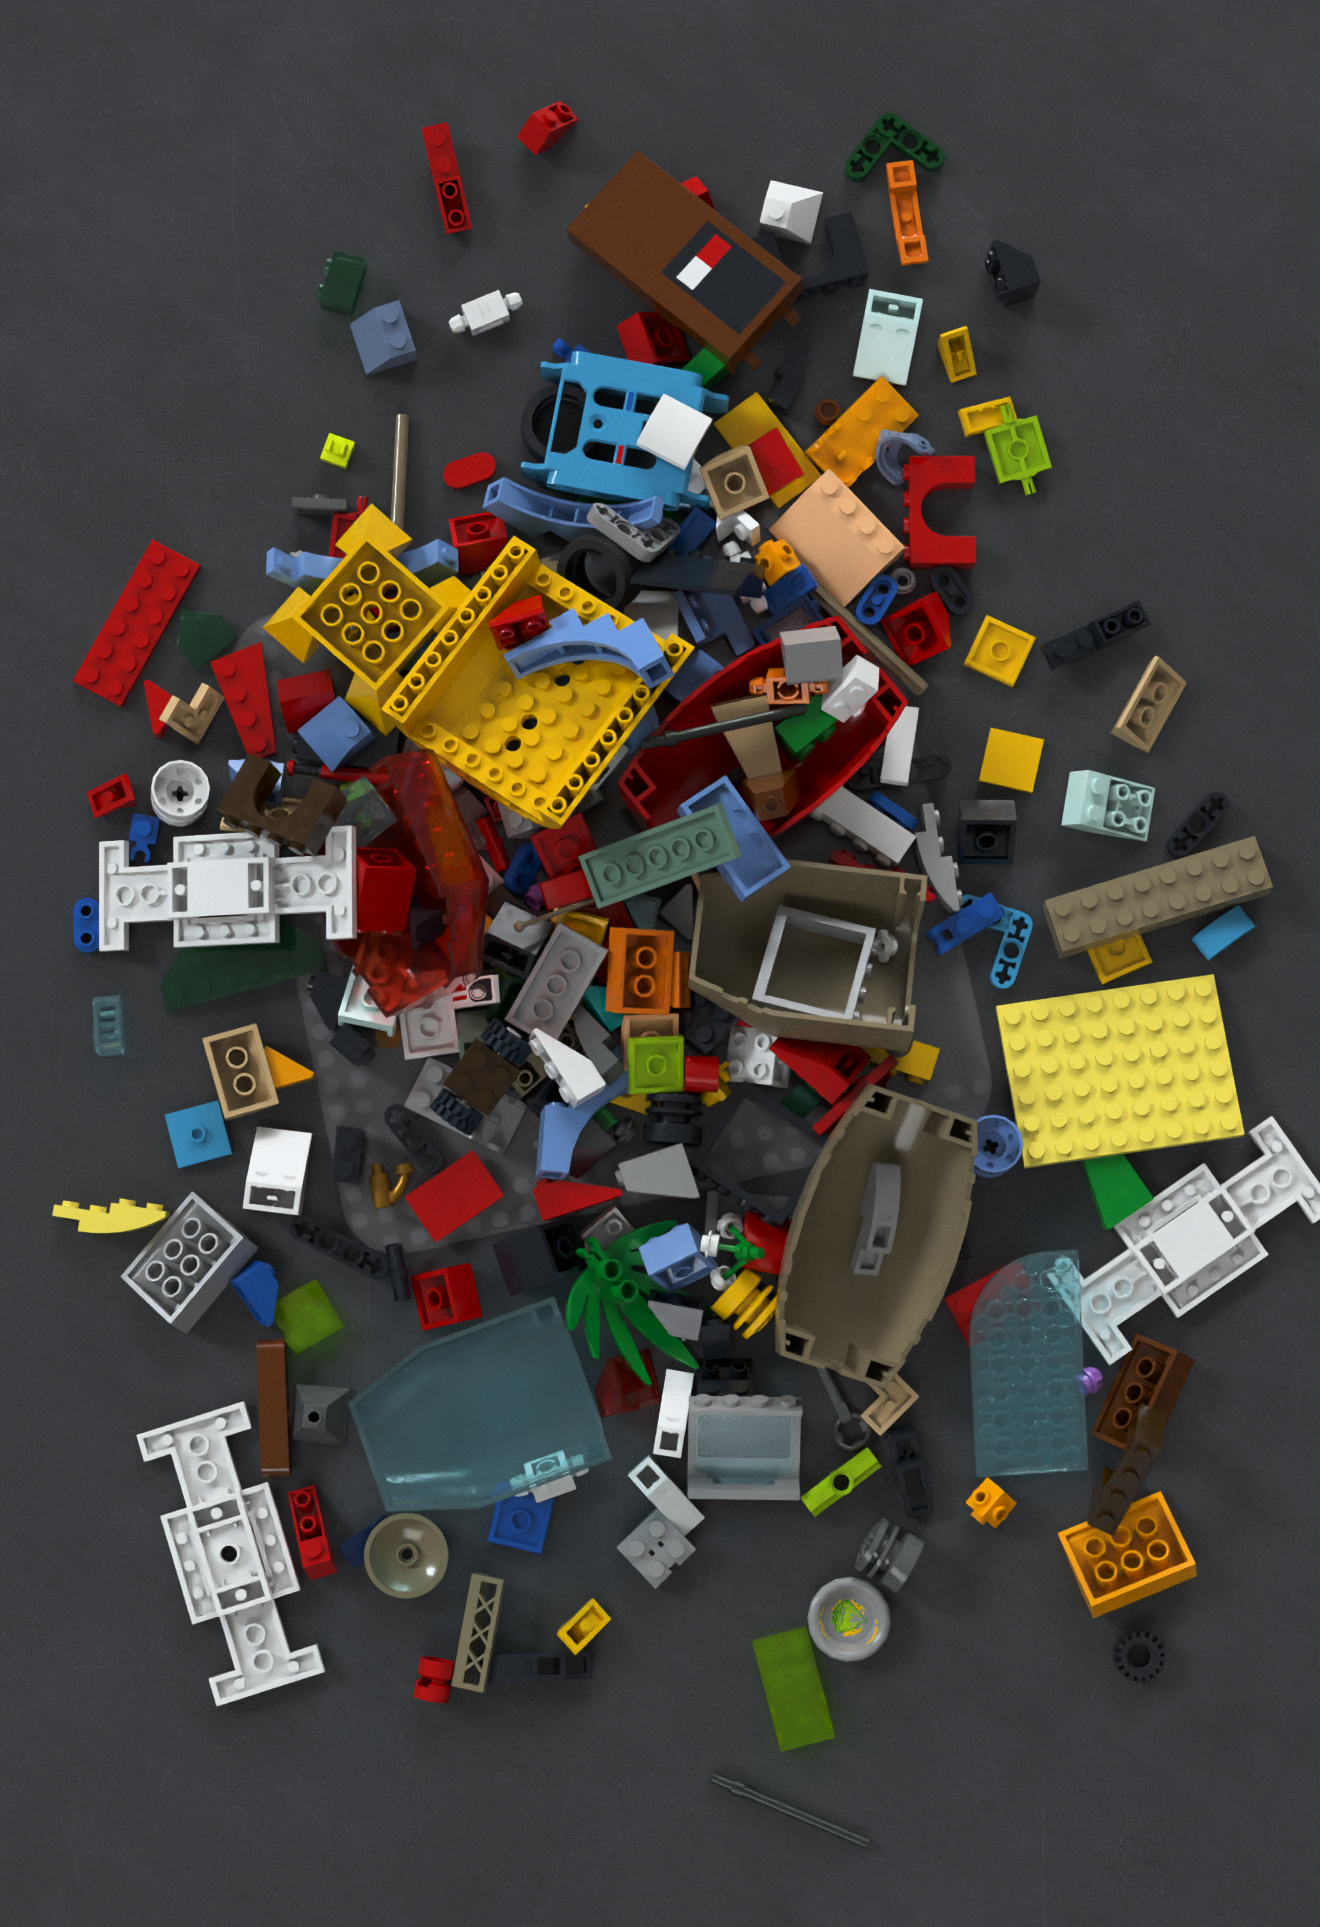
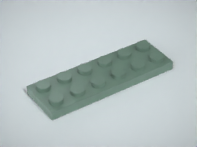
M721 802L578 857L599 909L737 859L742 855Z

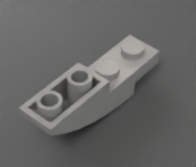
M933 803L922 804L919 807L922 832L915 833L916 838L913 841L918 865L922 874L928 876L927 884L933 889L932 893L936 895L939 903L949 914H956L960 910L959 906L963 905L962 892L957 890L955 879H959L958 865L956 862L953 863L952 856L941 857L940 853H944L943 838L938 837L937 826H940L939 811L934 810Z
M873 1161L859 1214L864 1218L849 1267L853 1273L878 1276L884 1254L891 1253L900 1203L901 1175L898 1164Z

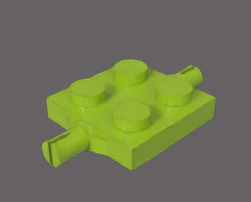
M1009 403L999 407L1004 422L998 427L986 430L983 433L998 483L1021 480L1025 496L1036 493L1032 477L1038 472L1052 468L1037 415L1025 419H1014L1011 404Z

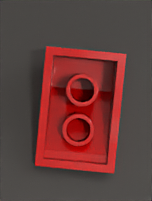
M549 1178L537 1181L538 1187L532 1189L543 1222L623 1196L621 1189L562 1180L554 1181V1179Z

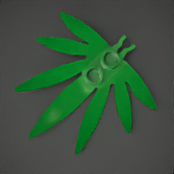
M676 1220L660 1221L636 1228L616 1239L604 1251L601 1249V1245L596 1238L589 1237L586 1242L589 1244L592 1254H589L585 1248H578L575 1251L579 1257L585 1259L588 1268L582 1272L571 1289L566 1309L567 1329L574 1331L584 1308V1326L588 1346L592 1357L599 1359V1300H601L606 1324L619 1352L634 1373L646 1385H652L651 1380L616 1305L635 1329L654 1346L678 1362L692 1369H699V1365L681 1340L669 1335L648 1307V1302L638 1293L640 1290L649 1296L650 1289L669 1292L647 1274L631 1269L632 1265L645 1266L640 1250L632 1252L631 1250L646 1244L653 1237L661 1236L677 1224ZM681 1289L672 1292L673 1294L694 1297ZM704 1304L703 1315H717L711 1307Z

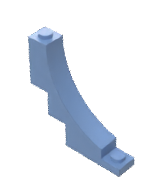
M439 539L415 550L402 553L396 559L428 588L458 573V549ZM273 547L267 551L266 575L294 589H297L299 586L311 596L344 558L327 557L303 552L294 558ZM390 587L386 590L385 594L392 591L393 589L398 591V588ZM352 589L347 593H356L359 596V592L356 589Z

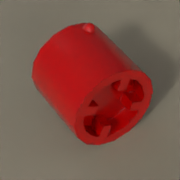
M685 1056L684 1092L718 1093L719 1057Z

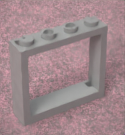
M779 905L751 1004L762 1009L766 1007L775 1011L859 1020L860 1011H856L857 1003L863 1004L867 989L862 987L864 979H870L873 964L868 962L870 956L876 957L879 940H875L876 929ZM786 926L863 945L845 1014L767 995Z

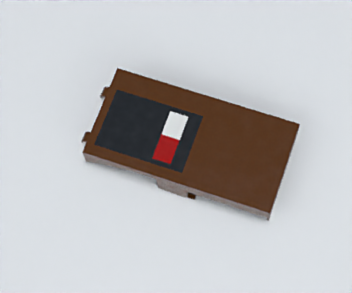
M637 151L566 228L570 242L673 327L678 326L720 360L727 367L731 375L735 373L738 363L741 361L747 363L753 371L758 368L762 361L751 350L781 317L786 319L793 328L801 320L800 315L790 305L803 292L802 278L640 151Z

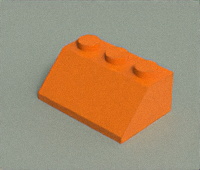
M610 927L605 1011L628 1014H670L674 931Z

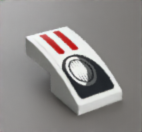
M498 975L473 977L450 982L452 1009L500 1003Z

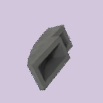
M578 1004L573 1013L577 1035L587 1056L603 1080L610 1086L626 1072L619 1059L611 1052L617 1046L610 1034Z

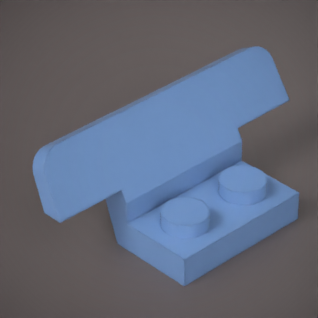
M708 555L704 556L706 559H713ZM679 590L672 594L696 643L707 644L726 634L737 656H741L754 646V639L731 595Z

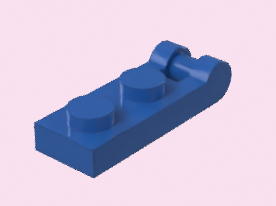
M990 892L926 931L925 934L928 939L932 938L937 946L935 950L940 956L1001 919L1005 914ZM946 929L949 930L953 937L947 942L941 933Z

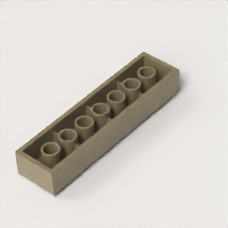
M1253 836L1045 900L1042 909L1059 958L1062 959L1269 895L1273 885L1256 838Z

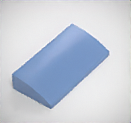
M725 775L682 803L677 809V813L682 818L722 802L742 856L717 865L716 868L742 903L788 871L791 866Z

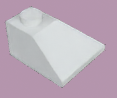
M771 180L759 222L758 233L768 234L774 232L775 237L811 245L823 192Z

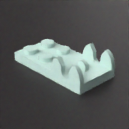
M369 930L368 933L362 934L338 1013V1026L350 1023L387 1031V1036L394 1037L397 1016L401 1014L403 995L416 950H412L411 935L395 931L392 934H386L374 930Z

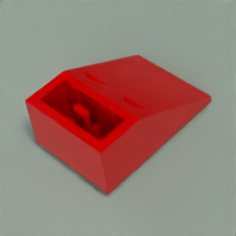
M778 1037L769 1047L780 1060L786 1063L799 1077L804 1079L831 1104L850 1086L872 1058L859 1046Z

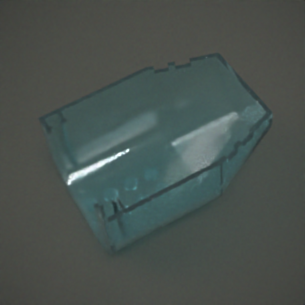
M556 1296L418 1346L348 1402L386 1512L479 1509L613 1459L612 1450Z

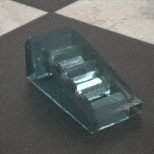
M121 996L93 998L94 1050L99 1056L126 1053ZM115 1006L113 1011L101 1012L100 1009L102 1007ZM115 1018V1021L102 1022L101 1019ZM115 1029V1033L103 1034L102 1030ZM115 1040H116V1042L103 1043L104 1041H115Z

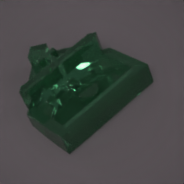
M181 609L179 636L177 639L178 649L197 671L237 639L238 635L220 614Z

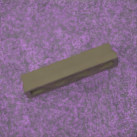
M482 1572L472 1573L451 1686L481 1693L486 1692L506 1579L491 1577V1574ZM489 1583L497 1584L495 1597L487 1602ZM486 1609L491 1617L490 1625L482 1630L483 1615ZM479 1637H481L486 1645L485 1653L477 1658ZM474 1665L481 1674L479 1685L471 1683Z

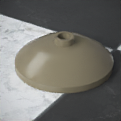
M399 1513L381 1521L370 1533L364 1550L365 1568L372 1582L384 1593L405 1599L419 1597L432 1590L444 1576L449 1559L448 1545L440 1528L430 1519L415 1513ZM403 1550H412V1558L406 1559L403 1556Z

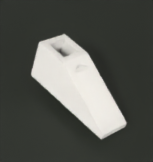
M537 1028L532 1031L529 1037V1045L536 1056L540 1055L544 1061V1069L551 1079L555 1078L560 1086L559 1092L566 1103L570 1102L572 1107L575 1108L603 1091L606 1083L591 1060Z
M666 1369L653 1454L681 1458L694 1373Z
M650 1455L628 1473L631 1480L684 1536L705 1518Z

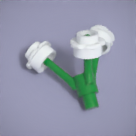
M732 1212L724 1214L718 1220L716 1229L720 1231L719 1234L727 1239L737 1238L740 1243L736 1246L719 1243L720 1235L712 1234V1230H710L708 1235L702 1236L700 1251L705 1252V1258L708 1256L716 1257L719 1249L733 1252L738 1260L731 1268L723 1265L713 1269L710 1273L712 1286L716 1290H723L724 1292L736 1281L735 1272L749 1263V1261L763 1259L765 1255L763 1248L756 1247L742 1236V1218L738 1214L734 1215Z

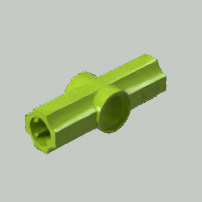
M866 1447L841 1467L833 1470L829 1476L800 1498L813 1516L816 1517L842 1496L850 1493L854 1487L882 1466L868 1447ZM839 1474L846 1475L848 1478L847 1487L841 1490L836 1489L833 1485L834 1478Z

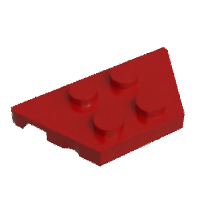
M890 1054L868 1076L865 1074L860 1076L853 1084L854 1089L847 1095L845 1093L841 1094L833 1102L832 1105L834 1107L812 1129L819 1136H822L826 1131L828 1133L833 1132L844 1113L866 1085L871 1083L885 1088L892 1076L890 1071L899 1062Z

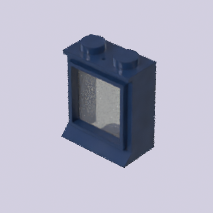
M805 594L758 627L752 629L751 635L757 639L760 645L767 644L778 639L780 632L796 631L804 628L805 625L822 621L823 618L819 614L822 609L814 597L809 599Z

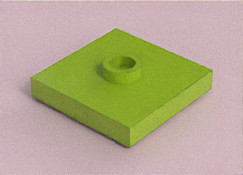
M682 1035L627 1038V1093L629 1095L684 1092V1037Z

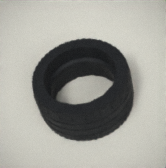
M559 384L547 386L534 394L528 401L522 414L521 432L524 445L529 454L540 464L545 462L547 448L540 443L536 435L535 424L538 416L546 408L556 404ZM564 384L560 404L578 407L583 412L587 394L578 387ZM595 420L593 425L599 429L603 423L601 420ZM589 442L585 445L583 452L587 458L591 459L600 446V442ZM551 450V452L561 453V454H567L568 452H570V451L556 452V451H554V450Z
M599 530L591 531L576 538L564 548L559 556L557 574L617 611L629 605L642 590L643 585L631 584L630 582L631 577L642 566L643 561L634 557ZM588 549H594L603 553L611 562L617 579V587L613 597L598 592L590 583L585 571L584 562Z

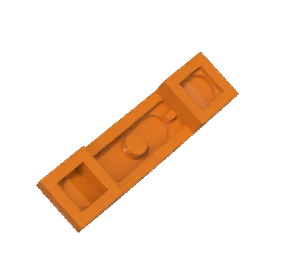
M913 160L886 163L892 221L901 266L928 263L925 235H923L916 192L917 182Z

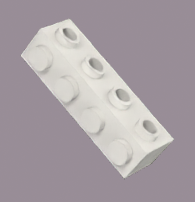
M844 787L809 815L817 821L822 819L830 824L829 828L835 834L841 837L846 835L853 840L852 844L863 852L868 850L876 856L875 860L887 868L889 866L893 868L897 866L916 838L915 835Z

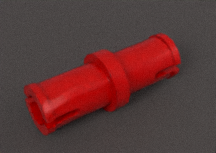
M490 815L487 818L484 817L476 821L475 824L485 843L483 848L485 851L488 850L496 872L508 869L511 862L503 846L505 841L503 837H499L492 816Z

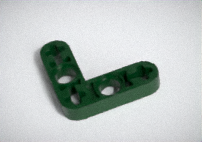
M886 113L877 120L847 159L844 173L852 182L863 181L890 146L908 159L913 160L923 170L935 172L943 164L944 152L937 144L897 115ZM892 122L894 124L893 130L884 131L883 123L888 125ZM903 129L904 131L900 134L899 140H895L897 133L899 134L900 130ZM912 136L917 140L918 145L913 149H908L903 145L904 138ZM868 142L878 143L880 151L876 154L868 153L865 149ZM922 145H925L924 153L921 151L920 156H917ZM933 153L936 154L937 162L932 161L931 163H928L927 155L931 156L933 155ZM863 157L865 161L862 164V173L860 171L852 173V165L857 166Z

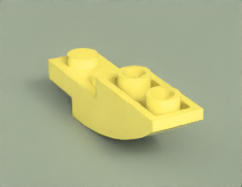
M120 1198L119 1204L111 1203L109 1213H106L107 1207L90 1205V1210L79 1209L80 1203L63 1200L62 1206L54 1205L52 1216L80 1220L78 1227L80 1232L121 1233L157 1224L169 1218L170 1212L163 1211L164 1205L147 1203L146 1208L135 1206L136 1201Z

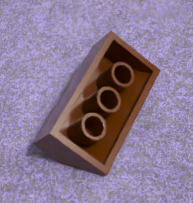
M1137 1333L1130 1345L1132 1350L1126 1353L1090 1432V1435L1122 1450L1126 1443L1129 1423L1140 1403L1166 1414V1427L1196 1361L1173 1348Z

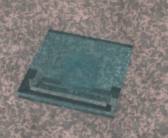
M362 776L341 791L348 800L333 827L355 826L356 847H365L396 822L397 818L368 779Z

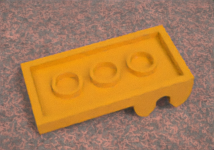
M881 376L804 453L823 473L830 468L847 487H850L857 480V477L874 463L880 431L884 429L902 433L919 414Z

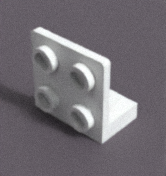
M734 1026L730 1031L727 1061L730 1065L725 1069L732 1077L729 1082L744 1083V1081H747L750 1084L788 1089L790 1067L769 1049L778 1037L767 1036L755 1028Z

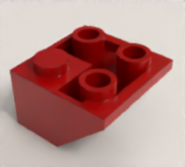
M541 595L513 602L488 623L498 650L514 649L519 644L526 643L550 629Z

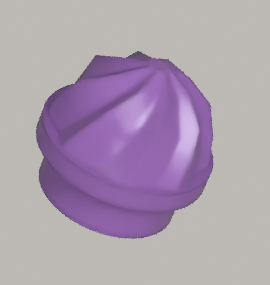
M539 884L530 885L527 888V893L523 896L524 901L534 911L546 909Z
M1094 1367L1082 1368L1078 1371V1375L1074 1377V1382L1079 1391L1087 1396L1090 1393L1095 1394L1099 1391V1388L1103 1385V1376Z

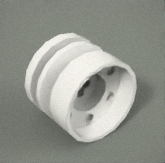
M177 760L163 765L156 772L152 781L151 804L153 811L160 820L168 825L182 827L195 823L207 809L210 791L208 777L200 767L189 761ZM177 792H182L183 801H177Z

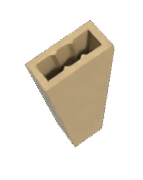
M765 693L764 695H749L709 704L710 710L717 722L770 711ZM772 722L723 732L747 778L782 771Z

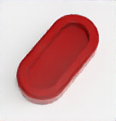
M485 452L476 453L449 463L443 471V478L449 488L461 490L491 479L496 472V463L490 454Z

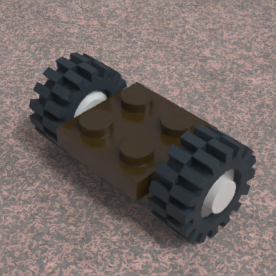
M496 1018L492 1019L480 1036L494 1050L475 1038L443 1082V1085L450 1090L443 1088L430 1105V1108L438 1116L442 1117L441 1119L469 1136L484 1118L478 1110L489 1117L521 1072L518 1067L506 1060L504 1056L521 1066L532 1052L529 1041Z

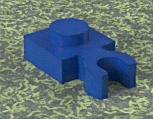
M133 814L129 841L136 842V846L130 851L131 861L135 862L136 855L139 852H144V862L148 864L151 862L152 853L149 850V845L157 846L161 826V820L158 817Z

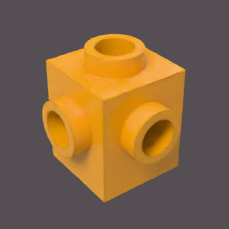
M771 539L758 548L760 552L753 557L757 559L756 564L765 565L764 578L769 586L775 584L801 565L792 547L785 539L773 542Z
M988 1477L973 1491L970 1498L965 1502L973 1509L970 1515L982 1525L988 1522L995 1529L1006 1519L1008 1513L1017 1504Z

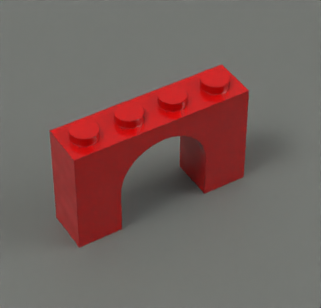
M909 456L907 464H903V481H908V491H903V507H908V518H903V534H908V544H904L903 560L908 561V569H936L939 566H949L953 569H973L976 564V536H943L933 532L927 527L922 518L921 504L929 494L937 490L973 489L975 484V456Z

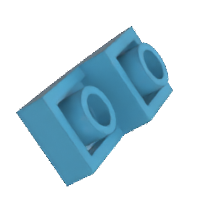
M1237 905L1196 934L1191 940L1209 961L1226 950L1233 942L1252 931L1255 925L1241 907Z

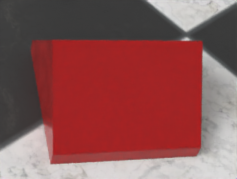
M330 669L277 680L279 704L288 734L297 733L302 726L337 698Z

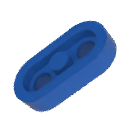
M884 574L876 576L857 605L856 618L864 626L872 627L877 625L895 598L897 583L891 576ZM885 586L888 589V593L880 594L878 588ZM867 609H871L875 615L869 618L865 616L864 612Z
M873 791L867 799L871 804L870 806L885 814L906 830L913 831L918 824V820L877 791Z
M525 842L518 848L505 874L504 885L507 891L511 893H526L528 891L527 888L532 884L542 865L531 842Z
M91 898L80 899L73 908V940L76 948L84 953H94L99 950V903ZM85 907L91 908L89 916H83L82 914ZM86 934H90L92 940L90 943L85 944L83 937Z

